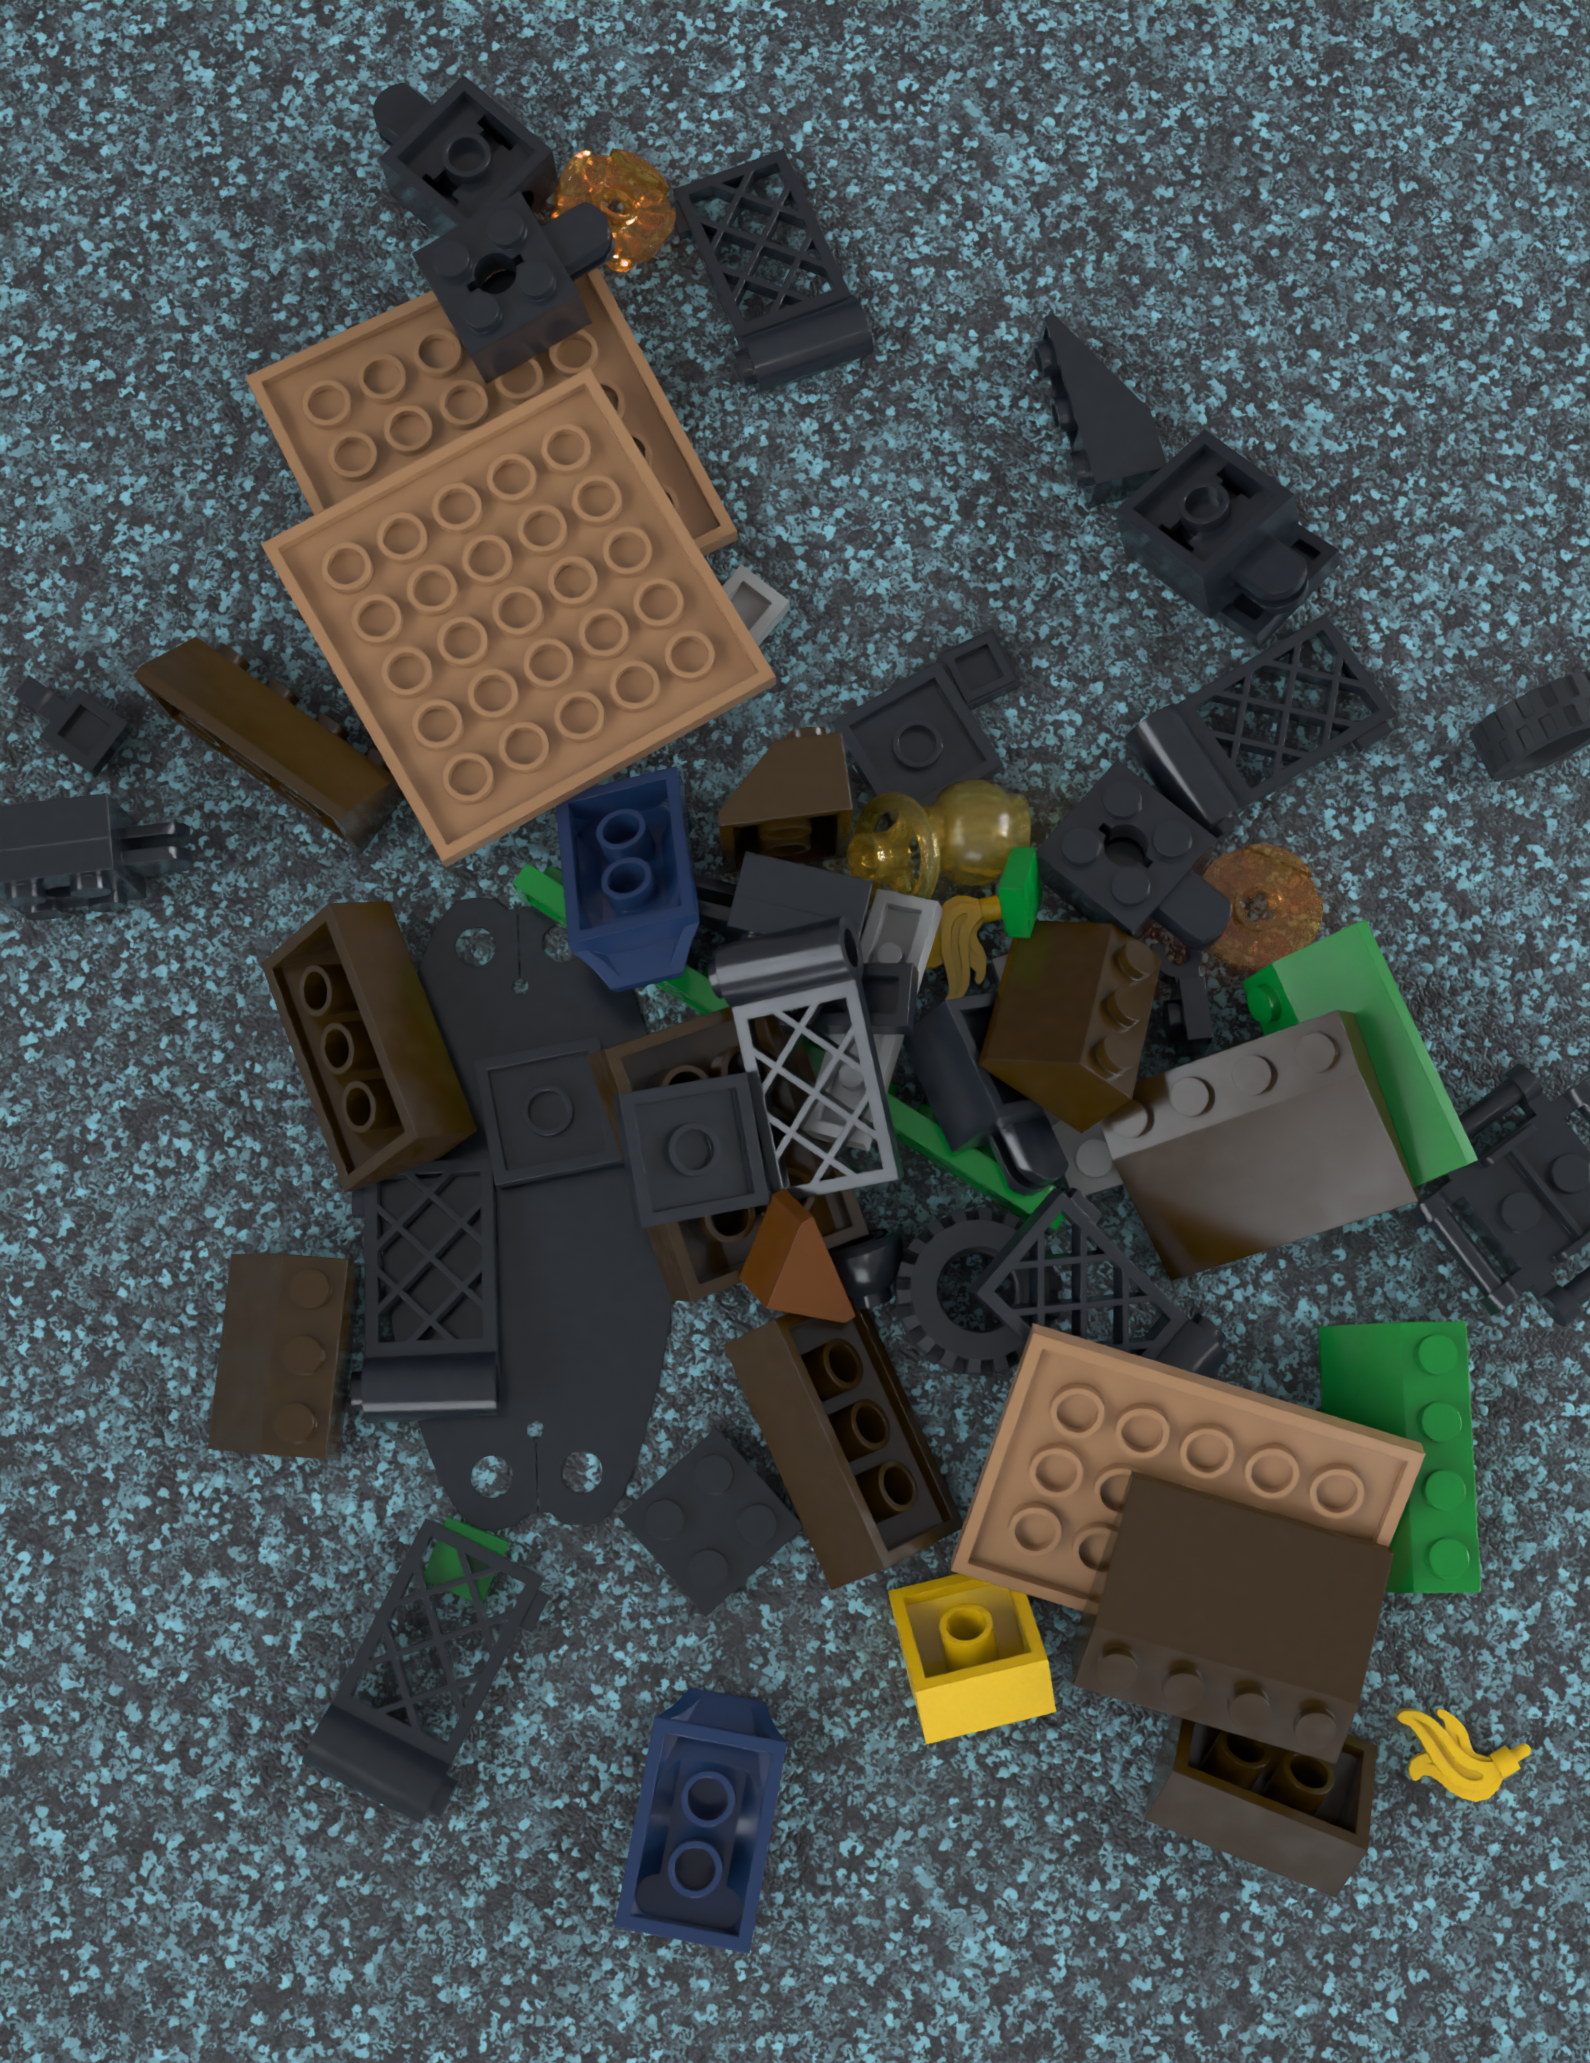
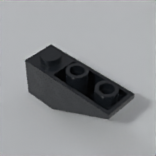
M1054 314L1044 317L1040 339L1033 343V354L1039 376L1041 378L1049 377L1054 397L1050 398V412L1055 430L1058 434L1066 432L1071 452L1067 453V468L1074 489L1083 488L1088 508L1129 498L1166 464L1151 411Z

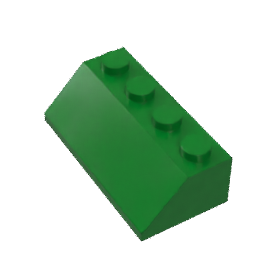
M1366 920L1355 923L1274 961L1241 982L1247 995L1249 1010L1254 1019L1260 1023L1265 1036L1336 1010L1354 1013L1415 1187L1478 1160Z
M1466 1321L1390 1322L1317 1327L1321 1412L1422 1444L1426 1454L1389 1545L1393 1549L1394 1556L1385 1592L1481 1593Z

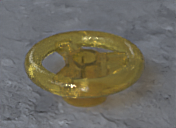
M886 792L874 797L859 815L853 838L848 846L847 862L852 876L873 881L871 905L873 904L877 889L883 890L879 884L882 882H886L898 893L925 899L931 898L937 884L940 854L935 829L921 805L903 793ZM888 811L899 812L896 823L886 832H873L876 823L883 814ZM914 832L920 849V872L917 883L910 868L911 851L909 846Z

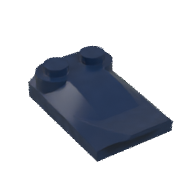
M677 766L591 787L557 805L556 812L568 944L573 954L588 964L601 977L608 988L615 992L681 977L685 972L688 953L700 920L690 840L693 821L686 806L683 780Z
M689 1687L681 1699L671 1708L654 1717L614 1928L750 1953L787 1741L776 1729L770 1717L766 1702Z

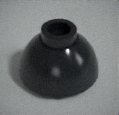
M892 1228L868 1230L869 1234L828 1249L848 1297L853 1298L856 1309L872 1308L884 1304L893 1298L890 1286L896 1279L900 1263L903 1261L904 1246L900 1232Z

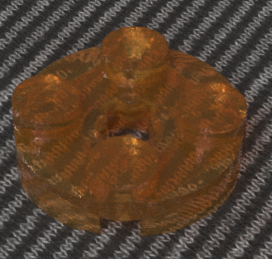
M612 148L609 156L601 154L591 156L594 149L581 151L567 162L554 191L555 208L551 217L553 219L582 202H588L597 206L606 215L615 240V254L605 264L614 271H631L636 263L651 259L662 249L674 226L676 219L675 206L671 210L670 203L666 197L669 187L664 177L655 167L629 151ZM614 199L624 205L622 214L609 210L603 202L610 204Z
M1263 843L1247 845L1245 849L1234 850L1217 858L1209 866L1202 878L1224 894L1230 901L1232 908L1227 928L1221 939L1211 947H1208L1210 952L1219 960L1234 968L1257 972L1272 962L1310 945L1316 937L1322 922L1323 903L1321 894L1318 896L1316 886L1311 880L1313 874L1307 865L1290 851ZM1257 893L1267 896L1266 907L1274 912L1272 920L1261 918L1258 923L1247 918V911L1241 907L1242 898L1252 900Z

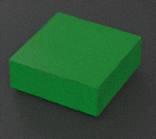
M1013 847L1009 853L998 886L1004 929L1008 937L1030 938L1040 908L1043 893L1035 847Z
M447 1517L444 1526L502 1555H505L510 1543L508 1540L452 1517ZM437 1540L424 1571L428 1583L437 1586L464 1576L457 1550ZM469 1556L474 1573L491 1567ZM497 1573L476 1580L484 1604ZM467 1583L447 1590L472 1601Z

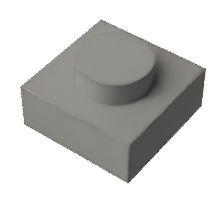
M742 564L722 586L757 646L763 642L789 611V600Z

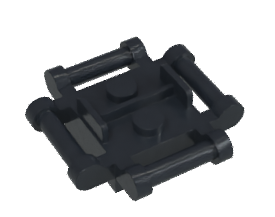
M1516 1064L1501 1076L1502 1083L1459 1115L1458 1118L1469 1141L1517 1104L1527 1115V1118L1477 1155V1161L1440 1176L1443 1182L1438 1185L1439 1187L1412 1207L1409 1212L1421 1227L1428 1224L1482 1293L1478 1300L1490 1316L1508 1307L1523 1292L1529 1289L1548 1315L1556 1323L1566 1327L1582 1314L1580 1307L1590 1300V1266L1563 1287L1557 1284L1549 1272L1590 1242V1151L1564 1120V1118L1577 1110L1590 1126V1074L1550 1102L1544 1095L1535 1075L1524 1065ZM1452 1204L1508 1274L1504 1279L1448 1208Z

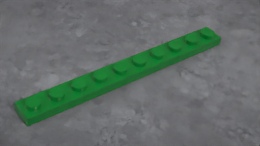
M526 863L513 882L518 897L567 928L562 872L547 866L542 873ZM686 965L685 972L681 977L654 983V985L701 1015L729 1007L724 998L719 999L714 994L709 981L708 967L700 974ZM803 1039L817 1081L826 1050L811 1039L809 1042ZM890 1082L886 1096L895 1137L898 1141L1024 1221L1029 1218L1053 1188L1057 1189L1052 1184H1049L1033 1196H1023L1013 1192L1004 1178L990 1145L952 1153L932 1108L920 1104L915 1111L895 1098L899 1090ZM1061 1213L1045 1230L1047 1236H1051L1063 1221L1064 1216Z

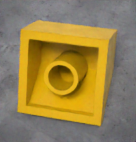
M960 1573L888 1591L905 1666L926 1744L1056 1712L1048 1657L1027 1594Z

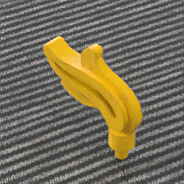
M998 895L980 899L970 896H955L946 901L941 907L943 913L926 969H937L944 965L949 985V992L945 1000L966 997L970 986V969L976 973L975 983L979 986L983 983L986 975L987 960L985 951L977 938V932L983 923L1003 919Z
M1400 1708L1394 1713L1398 1721L1411 1728L1425 1751L1416 1754L1410 1759L1407 1767V1773L1410 1778L1417 1781L1423 1775L1431 1776L1450 1792L1462 1799L1474 1802L1489 1799L1499 1789L1503 1779L1521 1769L1518 1762L1531 1753V1748L1526 1743H1521L1511 1750L1504 1745L1488 1756L1475 1753L1470 1745L1468 1733L1462 1723L1451 1713L1441 1708H1436L1435 1714L1443 1720V1728L1429 1715L1417 1709Z

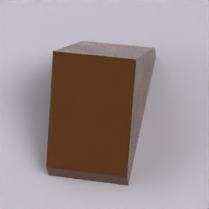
M785 1188L774 1193L739 1279L766 1309L846 1323L856 1315L813 1216Z

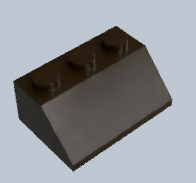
M804 727L789 732L787 739L774 741L718 812L724 874L741 871L746 851L798 864L848 857L853 807L842 732L826 734V729L822 727Z
M1035 920L1030 938H1012L978 1065L1082 1134L1132 1099L1162 957L1150 950L1146 944L1136 940L1113 923Z
M231 1254L208 1449L340 1460L361 1265L349 1259L293 1254Z
M1173 1715L1153 1769L1144 1820L1336 1898L1368 1851L1377 1745L1347 1734L1335 1764Z

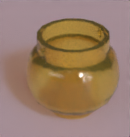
M962 780L947 785L939 792L934 805H926L922 810L919 824L921 854L923 856H931L936 871L943 879L953 884L977 886L995 882L1003 874L1009 853L1013 847H1029L1031 823L1027 800L1023 794H1007L999 785L985 780Z

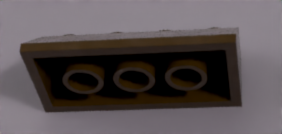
M194 637L141 665L133 676L166 716L361 854L405 798L378 751L369 747L365 754H362L345 742L350 736L349 733L337 722L321 712L318 713L315 719L305 714L296 707L300 699L291 690L274 678L270 677L263 684L247 673L251 665L226 644L220 642L213 649L198 637Z
M390 901L328 903L261 963L344 1193L362 1189L438 1159L477 1131Z
M848 1297L856 1316L846 1323L789 1313L724 1345L831 1590L884 1570L962 1529L964 1524L868 1309H856L854 1300L851 1297Z

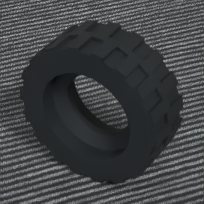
M1590 669L1572 673L1566 677L1548 682L1539 688H1535L1517 699L1506 703L1498 710L1493 711L1483 721L1473 727L1474 730L1469 733L1470 738L1492 781H1507L1515 777L1524 776L1549 766L1590 745Z

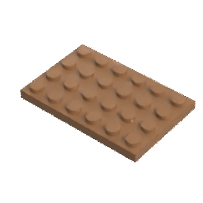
M1033 1323L951 1558V1571L1083 1612L1132 1471L1389 1547L1426 1454L1422 1444Z

